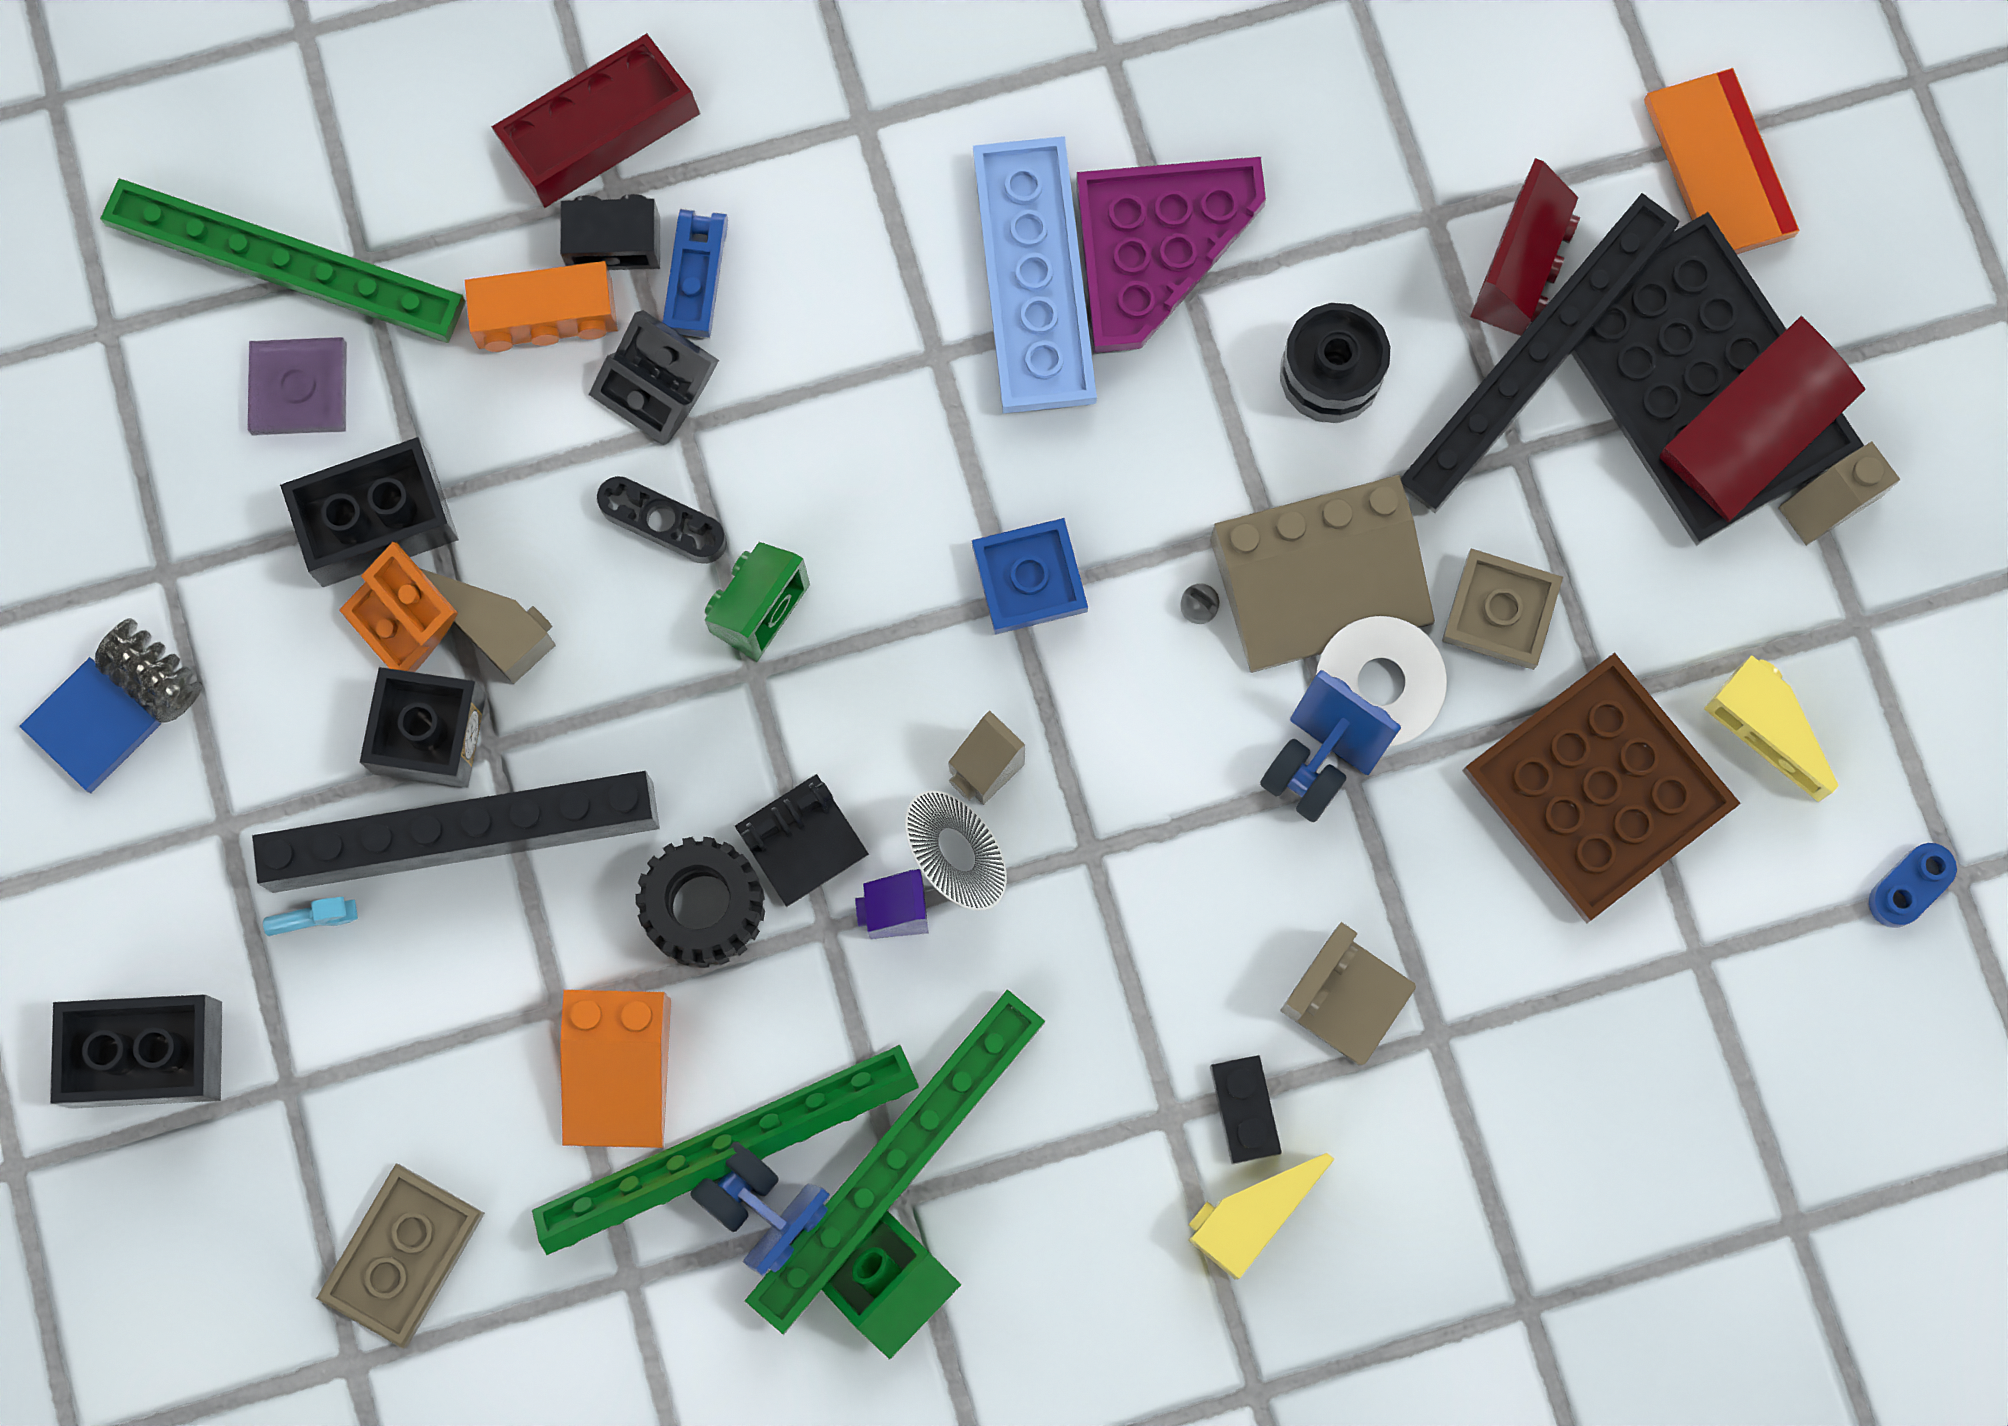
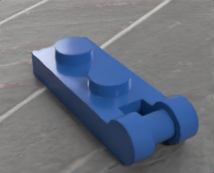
M680 209L662 323L681 335L711 337L723 247L728 229L727 214L713 212L711 217L696 215L695 210ZM694 234L708 235L707 242L692 241Z

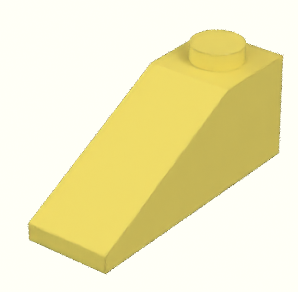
M1751 655L1735 670L1704 707V710L1819 802L1832 794L1839 785L1791 686L1782 680L1781 672L1773 664L1766 660H1757Z
M1328 1153L1322 1154L1220 1200L1215 1207L1207 1201L1188 1224L1195 1230L1188 1241L1235 1280L1240 1279L1334 1161V1158Z

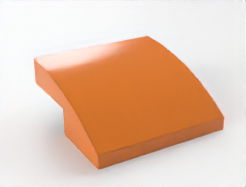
M392 542L361 575L365 583L339 611L389 669L416 672L443 639L458 612L399 544Z

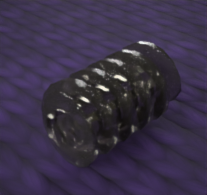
M133 618L125 619L115 626L100 642L95 653V667L103 675H109V679L116 686L123 687L124 692L130 698L138 699V704L144 710L152 711L153 717L159 722L167 723L176 720L188 710L200 695L203 688L202 682L196 681L189 684L193 678L194 670L190 666H183L176 671L180 658L176 654H169L162 658L166 650L165 645L161 642H155L149 646L152 635L147 630H141L135 634L138 623Z

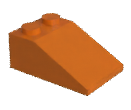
M563 990L560 1038L563 1146L664 1148L671 998L666 993Z

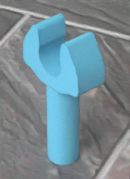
M344 897L312 901V907L265 917L263 919L264 932L267 936H273L317 925L338 926L350 923L358 919L355 899L344 901Z

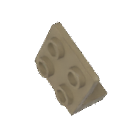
M1341 922L1326 941L1280 1011L1359 1066H1363L1416 989V984L1355 943L1353 940L1358 933Z

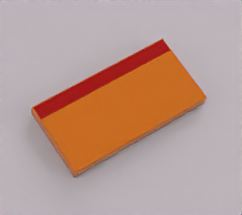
M1734 68L1647 93L1644 98L1645 105L1691 220L1709 212L1736 254L1787 240L1798 234L1800 231Z

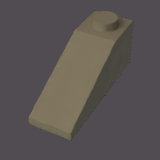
M419 568L458 612L453 623L513 684L556 646L547 633L553 626L534 606L526 611L514 599Z

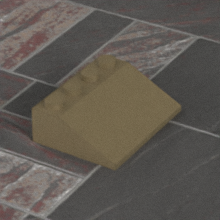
M1399 475L1214 524L1210 541L1250 673L1320 655L1329 641L1341 629L1360 619L1374 616L1394 617L1407 621L1418 628L1432 625L1435 622L1414 519Z

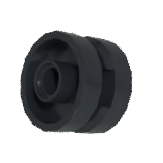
M1331 302L1310 309L1296 321L1287 338L1285 351L1281 359L1280 382L1286 399L1299 413L1317 422L1340 423L1357 418L1372 405L1390 365L1391 346L1384 327L1371 313L1353 304Z

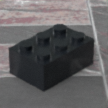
M419 437L280 484L307 570L322 587L363 574L392 542L398 543L406 554L412 557L459 540L431 455Z
M203 994L53 1002L50 1104L72 1109L221 1101L222 1001Z

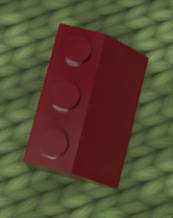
M1534 159L1521 187L1470 315L1471 318L1519 336L1525 332L1529 323L1533 322L1546 307L1549 298L1541 295L1546 281L1552 284L1555 283L1565 258L1557 255L1562 241L1570 244L1580 220L1579 216L1573 215L1579 197L1540 159Z

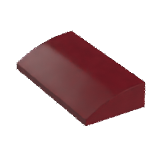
M646 33L491 126L531 190L543 207L546 208L700 114L691 89Z
M1800 316L1663 449L1659 458L1729 523L1866 389L1839 353L1803 316Z

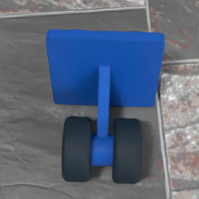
M1320 670L1290 717V721L1323 745L1311 762L1306 765L1305 762L1311 753L1310 749L1298 740L1291 739L1262 777L1260 785L1274 796H1280L1288 787L1302 797L1296 807V811L1310 822H1316L1347 779L1343 772L1331 764L1326 765L1320 774L1317 773V770L1333 751L1359 771L1369 775L1400 731L1401 726L1384 709L1373 706L1353 692L1343 680L1332 677L1325 671Z
M733 1142L728 1149L733 1148L737 1153L725 1162L732 1171L723 1176L717 1184L710 1178H704L691 1191L690 1195L703 1209L731 1232H736L749 1217L748 1211L740 1204L742 1201L771 1225L770 1229L745 1257L743 1263L762 1276L768 1269L775 1273L792 1255L794 1248L790 1243L802 1228L809 1232L823 1218L828 1210L823 1203L830 1194L822 1187L808 1183L779 1216L750 1192L753 1190L760 1196H767L778 1183V1176L751 1151L745 1149L740 1143Z

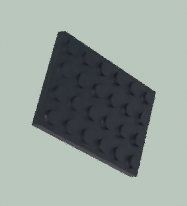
M1709 212L1675 230L1571 353L1696 546L1821 474L1864 446L1844 414L1841 413L1729 523L1659 458L1663 449L1787 330Z

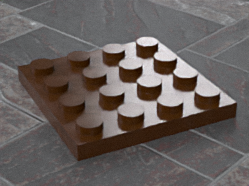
M1615 652L1462 770L1586 924L1741 804Z

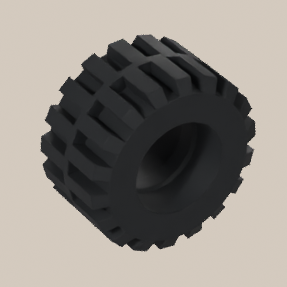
M703 836V841H695L693 837L683 838V844L677 847L670 843L662 848L665 851L664 855L659 859L653 856L647 864L650 870L647 875L643 873L640 875L638 884L641 887L640 894H636L635 905L640 911V914L637 915L640 924L645 929L646 935L660 951L668 957L674 958L678 963L689 966V963L696 964L699 968L710 967L709 963L718 962L719 965L730 962L728 957L736 952L740 956L747 950L745 946L750 939L755 941L760 932L758 924L760 921H764L765 909L763 908V901L765 896L759 878L747 858L743 854H739L734 846L725 841L723 844H719L714 838ZM709 876L720 879L726 885L730 894L729 905L723 917L714 925L704 929H689L681 925L673 913L674 899L680 888L688 881L697 877Z

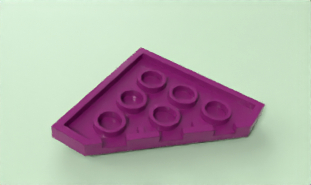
M1261 156L1077 172L1076 183L1094 353L1141 349L1259 214L1266 202Z

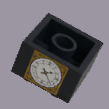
M379 667L359 762L372 774L468 788L486 693L476 681Z

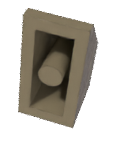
M1871 441L1832 466L1778 508L1807 546L1882 498L1901 479Z
M989 710L949 760V772L953 775L949 782L968 801L975 796L984 805L1024 766L1025 744Z

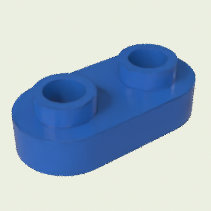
M1936 843L1921 844L1910 850L1872 889L1869 896V908L1873 917L1882 925L1891 928L1902 927L1914 922L1954 881L1957 873V864L1952 853L1944 846ZM1927 859H1932L1938 864L1939 872L1937 875H1933L1927 870ZM1895 892L1905 897L1906 906L1904 909L1898 908L1894 904L1893 895Z

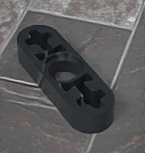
M616 476L609 478L598 489V506L604 517L616 525L702 564L715 562L726 550L727 540L721 524L708 515L626 477ZM623 491H627L626 495L629 501L641 508L639 520L634 521L637 517L635 510L626 505L620 504L616 510H613L609 497L611 495L620 496ZM658 509H668L675 514L673 526L666 531H655L649 526L651 514ZM685 519L690 520L687 526L689 531L703 536L707 530H710L715 544L713 546L705 544L701 550L697 549L695 539L683 533ZM681 535V541H677L676 539Z

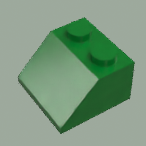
M758 542L751 553L747 550L742 553L732 569L731 574L735 577L725 591L719 589L714 593L704 611L707 615L705 622L710 633L758 662L810 586L802 557L796 553L762 542Z
M887 1211L824 1286L822 1291L855 1328L890 1360L962 1284Z

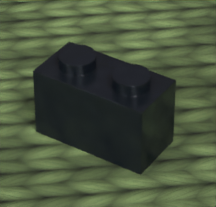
M628 194L620 199L601 200L596 196L582 195L574 200L561 201L560 254L565 266L605 261L608 270L660 269V215L655 199L639 194Z

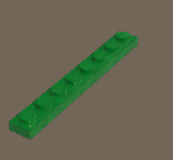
M118 178L100 217L107 227L449 343L466 303L463 295L121 178Z
M1007 989L825 1204L828 1210L819 1223L809 1232L804 1229L791 1246L794 1248V1251L785 1264L775 1273L770 1270L744 1301L784 1335L1045 1024V1020Z
M901 1045L533 1209L532 1214L538 1241L546 1256L565 1247L573 1246L580 1240L609 1227L617 1226L627 1219L651 1208L666 1204L672 1199L693 1190L704 1178L716 1181L720 1177L729 1174L732 1170L725 1162L737 1153L733 1148L728 1149L733 1142L740 1143L745 1149H748L760 1160H763L773 1153L795 1143L803 1142L815 1134L842 1122L850 1121L866 1111L886 1102L896 1100L904 1094L919 1088Z

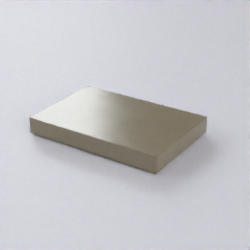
M396 1163L316 1299L402 1349H406L485 1212Z

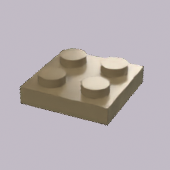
M1471 548L1467 554L1442 641L1534 670L1538 666L1563 577Z

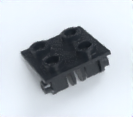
M817 774L735 825L736 830L786 908L869 855L834 801L830 790Z

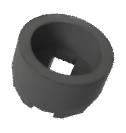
M1204 583L1194 584L1188 587L1182 595L1180 603L1181 612L1192 623H1208L1218 612L1219 596L1209 585ZM1197 593L1212 604L1211 608L1208 610L1200 601L1190 595Z

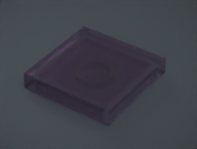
M344 338L249 341L247 430L251 435L346 431L347 343Z

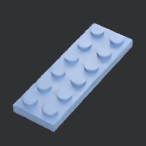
M1065 136L973 145L1003 414L1096 404L1097 394Z

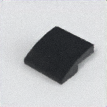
M641 310L634 313L617 351L607 355L588 395L661 444L666 445L673 438L695 405L719 360L646 311Z

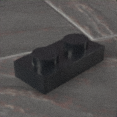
M1260 1055L1211 1065L1210 1071L1231 1165L1282 1154Z

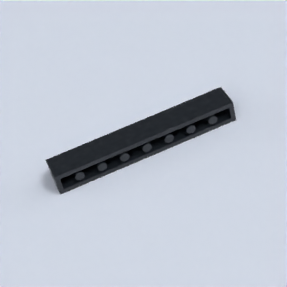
M645 770L252 835L257 884L272 893L657 830L660 829L654 784Z

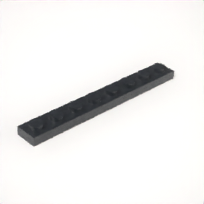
M1641 193L1400 478L1404 490L1436 514L1675 231L1680 220Z

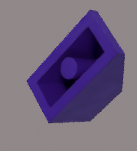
M921 869L909 870L863 883L864 897L855 898L858 927H867L870 939L929 933Z

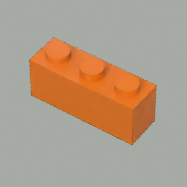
M605 261L464 279L470 334L479 349L485 348L488 351L501 352L511 349L514 344L532 342L535 345L546 346L557 343L560 338L578 336L582 339L591 340L605 336L606 332L618 331L612 278Z

